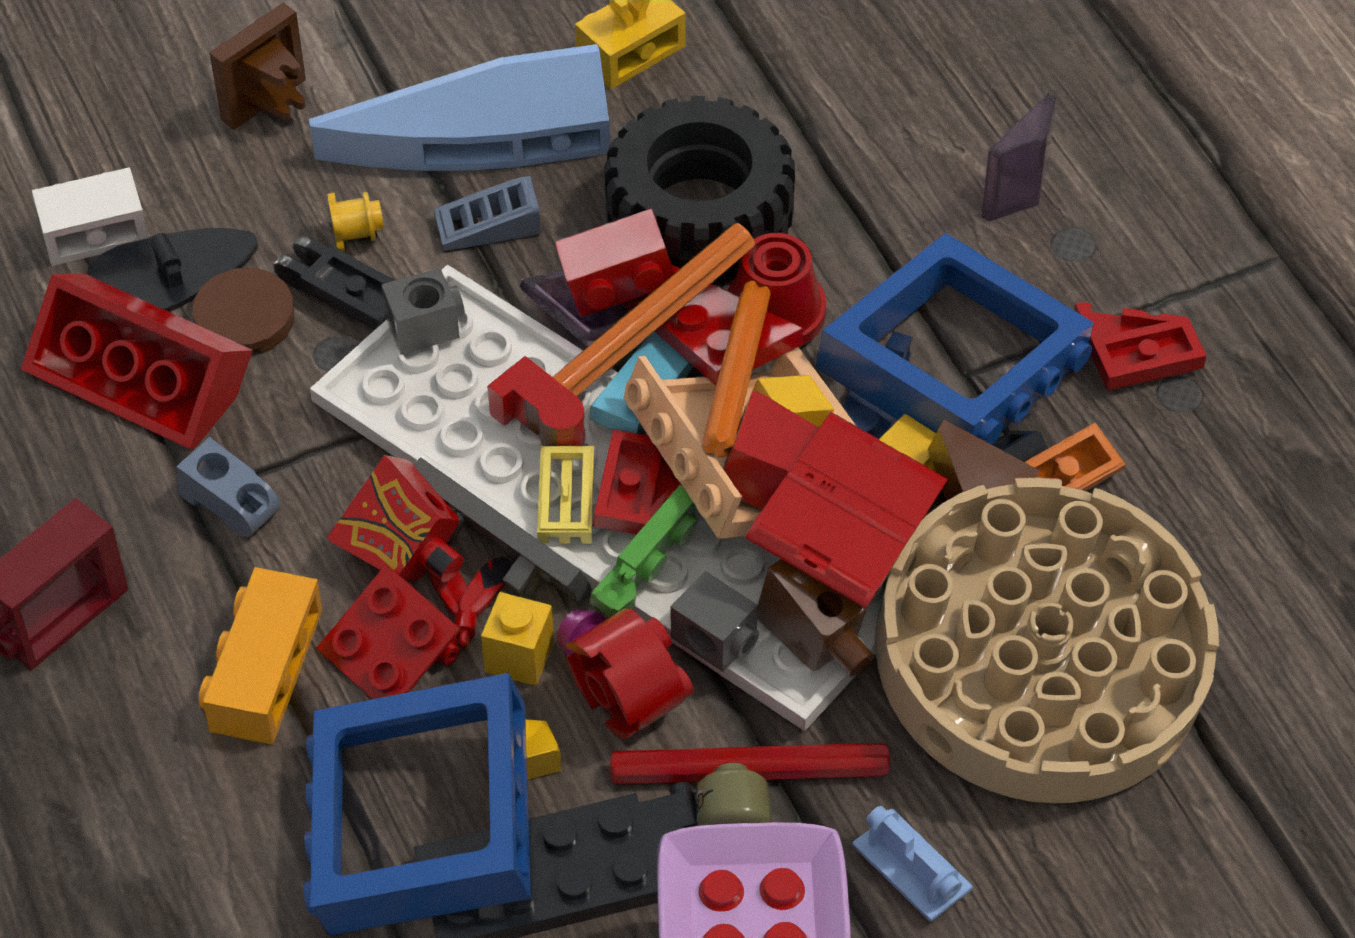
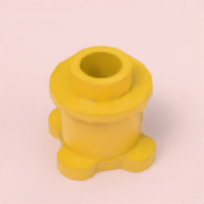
M334 192L327 194L336 246L342 252L345 251L343 241L370 237L371 241H376L375 231L384 229L379 200L369 201L368 192L362 193L363 198L336 202Z

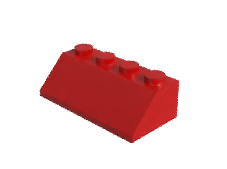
M85 273L52 274L21 370L186 448L195 449L237 398L253 350Z

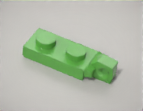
M679 485L618 555L616 565L591 593L590 604L597 607L610 617L624 608L631 609L634 607L637 597L636 587L642 580L650 583L656 578L667 560V556L664 554L674 543L682 546L687 542L696 529L699 520L694 517L696 505L683 486Z

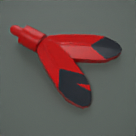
M497 557L488 561L474 576L468 587L459 571L447 582L440 581L429 571L432 586L450 614L455 618V624L461 629L456 636L461 647H467L470 639L475 637L477 616L492 603L499 592L505 587L506 583L503 581V578L510 570V560L507 558Z

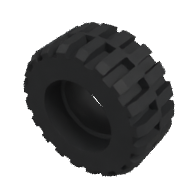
M691 96L690 101L679 102L677 98L664 101L662 107L656 110L651 106L637 115V122L630 120L618 132V137L611 142L607 151V162L604 164L607 224L652 208L670 262L680 269L736 223L747 229L753 239L769 233L788 234V229L792 226L794 216L795 161L791 157L792 149L787 139L781 134L779 135V129L766 117L760 120L759 113L746 105H743L742 108L736 107L734 102L729 99L718 97L717 101H706L705 96ZM693 179L713 180L735 189V191L726 196L703 201L679 198L664 190L676 183ZM742 258L711 284L722 283L724 277L730 275L736 278Z

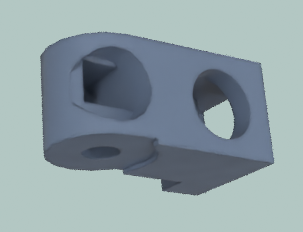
M208 437L176 466L178 495L193 506L198 503L202 504L220 517L230 529L240 536H252L280 510V500L273 489L257 476L254 470L211 437ZM206 460V464L197 471L199 465Z

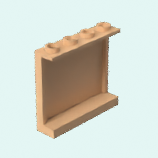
M799 347L776 358L770 373L751 374L742 413L758 378L810 375L834 407L833 413L855 425ZM638 356L623 396L628 407L639 420L652 443L657 447L716 537L723 539L746 536L763 509L741 500V494L723 470L727 456L718 458L714 452L706 453L702 447V439L716 386L706 377L662 380L647 357Z

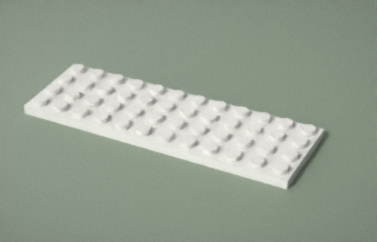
M447 265L442 269L449 287L455 285L458 287L464 304L465 315L458 317L460 338L400 355L387 320H385L310 388L312 402L394 457L407 459L413 465L420 457L538 539L540 451L542 446L540 437L516 418L505 426L493 418L489 411L487 385L524 356L528 357L550 376H554L583 350ZM612 368L578 396L583 403L585 414L584 428L586 436L582 446H594L593 517L613 430L589 420L592 403L617 375L618 372ZM645 429L640 433L649 436ZM552 459L550 522H560L562 459ZM573 459L571 522H581L583 459ZM696 507L694 517L699 521L693 534L684 545L679 546L674 543L664 554L667 556V560L660 573L652 582L647 583L642 580L636 587L635 606L631 609L644 619L645 622L652 617L658 619L668 632L673 644L805 731L855 677H850L834 659L819 670H810L758 619L757 630L759 631V638L754 648L746 657L742 659L737 657L723 672L671 638L670 606L704 571H707L758 605L768 567L780 559L745 539V536L718 539ZM592 527V544H581V537H570V543H559V537H549V543L543 544L579 568L590 583L591 589L594 590L613 569L618 555L636 535ZM890 572L868 607L865 608L866 613L858 636L874 654H876L875 634L878 613Z

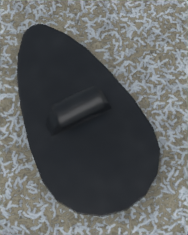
M203 228L168 234L158 233L146 239L118 245L102 253L90 265L87 275L171 312L193 301L201 286L215 275L245 266L257 251L258 241L252 232L232 228Z

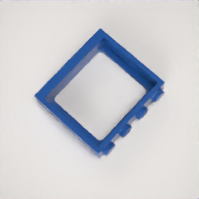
M944 233L822 330L815 368L896 420L907 414L935 433H937L942 421L946 420L994 445L1001 432L1012 422L1015 424L1020 423L1038 399L1042 396L1045 398L1050 397L1068 373L1071 371L1078 372L1083 368L1092 352L1089 340L1094 322L949 234ZM946 285L953 287L1042 342L979 397L974 399L960 395L877 342Z
M509 673L314 711L313 734L308 735L306 741L309 761L313 766L312 782H308L305 788L307 806L312 815V829L306 831L304 838L306 855L311 864V880L305 881L303 891L305 905L309 914L317 916L329 935L531 899L525 703ZM488 720L489 844L484 849L342 876L343 748Z

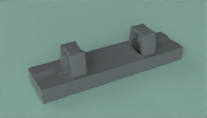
M421 457L414 464L459 518L457 528L446 543L448 544L466 524L514 558L516 561L503 578V581L519 597L529 599L542 583L546 581L578 605H581L593 590L579 568Z

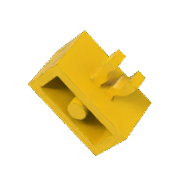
M609 0V5L595 13L588 14L582 20L575 23L576 47L598 44L604 84L613 89L686 47V13L672 0Z

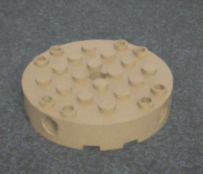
M1015 478L1012 485L989 489L981 485L960 493L939 505L921 521L891 569L883 594L875 634V651L879 675L891 707L913 739L931 757L968 782L1007 797L1031 802L1074 803L1098 799L1127 789L1153 774L1170 759L1188 735L1214 678L1216 651L1219 647L1214 604H1209L1206 593L1200 583L1202 575L1188 552L1171 533L1141 509L1097 488H1094L1093 493H1089L1080 489L1061 486L1062 480Z

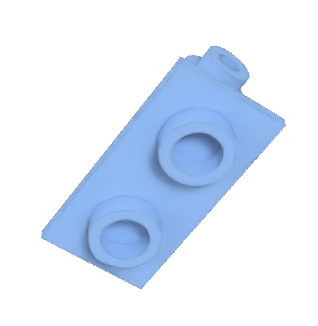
M883 806L876 807L866 819V823L871 828L852 842V846L929 922H932L973 889V886L894 809L886 810Z

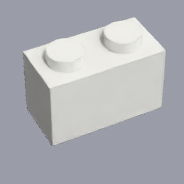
M130 167L32 190L51 266L101 255L118 245L148 238L142 207Z

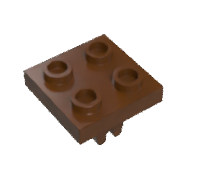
M284 2L267 14L260 16L254 23L229 40H225L209 53L221 121L233 130L262 110L288 120L291 118L289 105H293L299 110L306 107L305 98L296 89L299 84L306 80L297 13Z

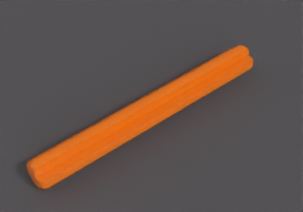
M739 223L733 224L552 377L578 397L752 250L755 242L749 231Z
M755 281L745 283L743 292L740 293L702 439V447L706 453L714 452L718 458L729 455L730 447L735 442L771 295L767 286L759 287Z

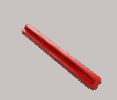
M885 743L614 751L610 757V777L612 783L700 782L705 776L713 773L716 767L725 763L743 764L748 770L758 773L765 780L885 776L890 769V755L888 746Z

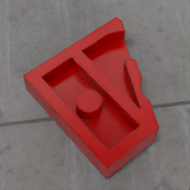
M1080 302L1075 304L1074 311L1094 322L1089 340V345L1092 346L1091 356L1107 391L1195 371L1205 367L1207 355L1188 317L1170 314L1150 315L1142 310L1123 308L1122 316L1091 312L1092 303Z
M613 429L592 527L637 535L679 485H681L649 436Z

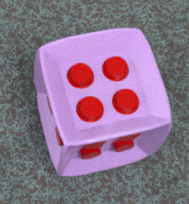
M735 823L682 828L666 833L661 837L657 849L659 938H851L845 858L840 836L835 829L806 823Z

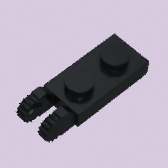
M301 236L292 244V248L297 257L305 264H309L310 268L295 259L292 260L286 255L279 257L273 263L274 266L272 268H274V272L285 283H288L296 290L302 289V291L367 327L375 330L386 320L381 284L395 280L333 246L328 248L315 240H311L310 237Z

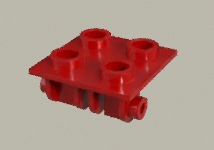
M385 564L316 649L370 698L377 699L410 692L434 662H443L445 665L453 663L460 654V648L456 645V636L461 629L390 566Z

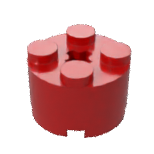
M627 608L620 610L570 641L566 648L574 651L566 656L571 674L581 694L592 710L599 705L607 710L612 718L604 724L614 735L621 739H628L680 706L685 698L694 692L690 678L680 666L674 664L667 651V648L671 646V639L662 623L655 617L645 622L633 609Z

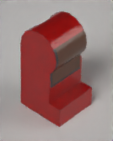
M522 357L487 385L490 415L505 426L516 418L536 435H539L542 446H582L584 444L586 435L583 403L576 395L528 357Z

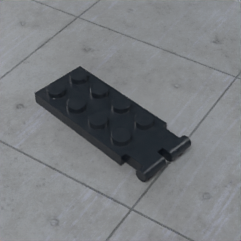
M676 783L670 787V795L639 802L636 793L530 818L531 899L433 916L431 920L436 938H518L658 903L657 849L661 837L671 831L697 826L696 800L690 783ZM490 828L415 846L416 862L484 849L490 842Z

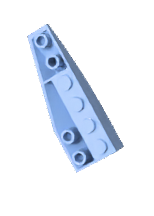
M598 44L501 57L309 119L315 160L374 168L414 171H471L515 168L606 155L610 146L609 116Z

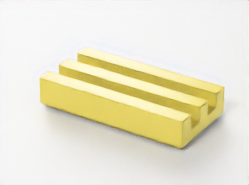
M541 446L537 538L542 543H549V537H559V543H570V537H581V544H592L594 446ZM552 459H562L560 522H550ZM573 459H583L581 522H571Z

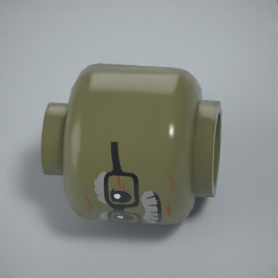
M740 763L719 765L714 769L713 773L708 774L698 783L695 791L697 826L772 822L767 782L758 773L748 770L745 765Z

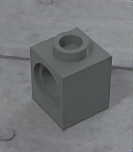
M441 268L381 284L385 318L400 355L460 338L458 317L465 315L464 304L458 287L456 285L448 286Z
M704 571L670 606L671 638L722 672L737 657L740 659L746 657L752 651L759 638V631L757 630L758 605L707 571Z

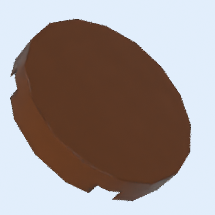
M257 268L231 269L215 275L201 286L193 300V322L249 349H260V353L274 348L287 337L294 324L293 295L286 283L272 272Z

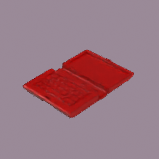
M830 412L747 532L745 539L860 606L867 608L900 557L905 545L913 533H915L945 486L948 478Z

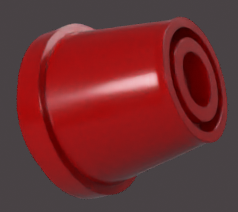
M785 233L761 235L754 239V248L742 257L737 277L730 284L727 292L739 297L740 293L743 292L745 283L755 281L759 287L767 286L771 294L767 311L801 327L803 331V345L813 340L821 331L826 319L827 306L825 292L816 280L811 252L804 242L792 235Z

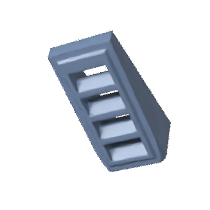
M530 176L516 178L434 208V216L443 252L541 234L539 207ZM502 213L500 215L493 217V214ZM481 216L482 221L474 224L473 218ZM462 220L464 228L455 231L452 221Z

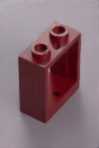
M76 497L0 558V655L7 660L15 657L31 671L129 590L113 527ZM74 565V567H73L72 569H70V570H69L67 573H65L61 578H59V579H58L56 582H54L50 587H48V588H47L45 591H43L39 596H37V597H36L34 600H32L28 605H26L23 609L20 610L21 607H23V606H24L26 603H28L32 598H34V597H35L37 594H39L43 589H45V588H46L48 585H50L54 580H56L59 576H61L65 571H67L70 567H72V566Z

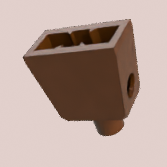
M781 559L768 567L758 602L757 619L810 670H819L834 659L850 677H853L864 670L875 657L873 651L858 636L866 613L864 607Z

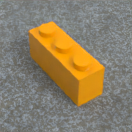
M254 567L248 586H241L234 602V622L230 631L222 632L216 651L217 666L213 676H206L199 692V707L205 711L209 732L271 745L274 744L323 611L318 579Z

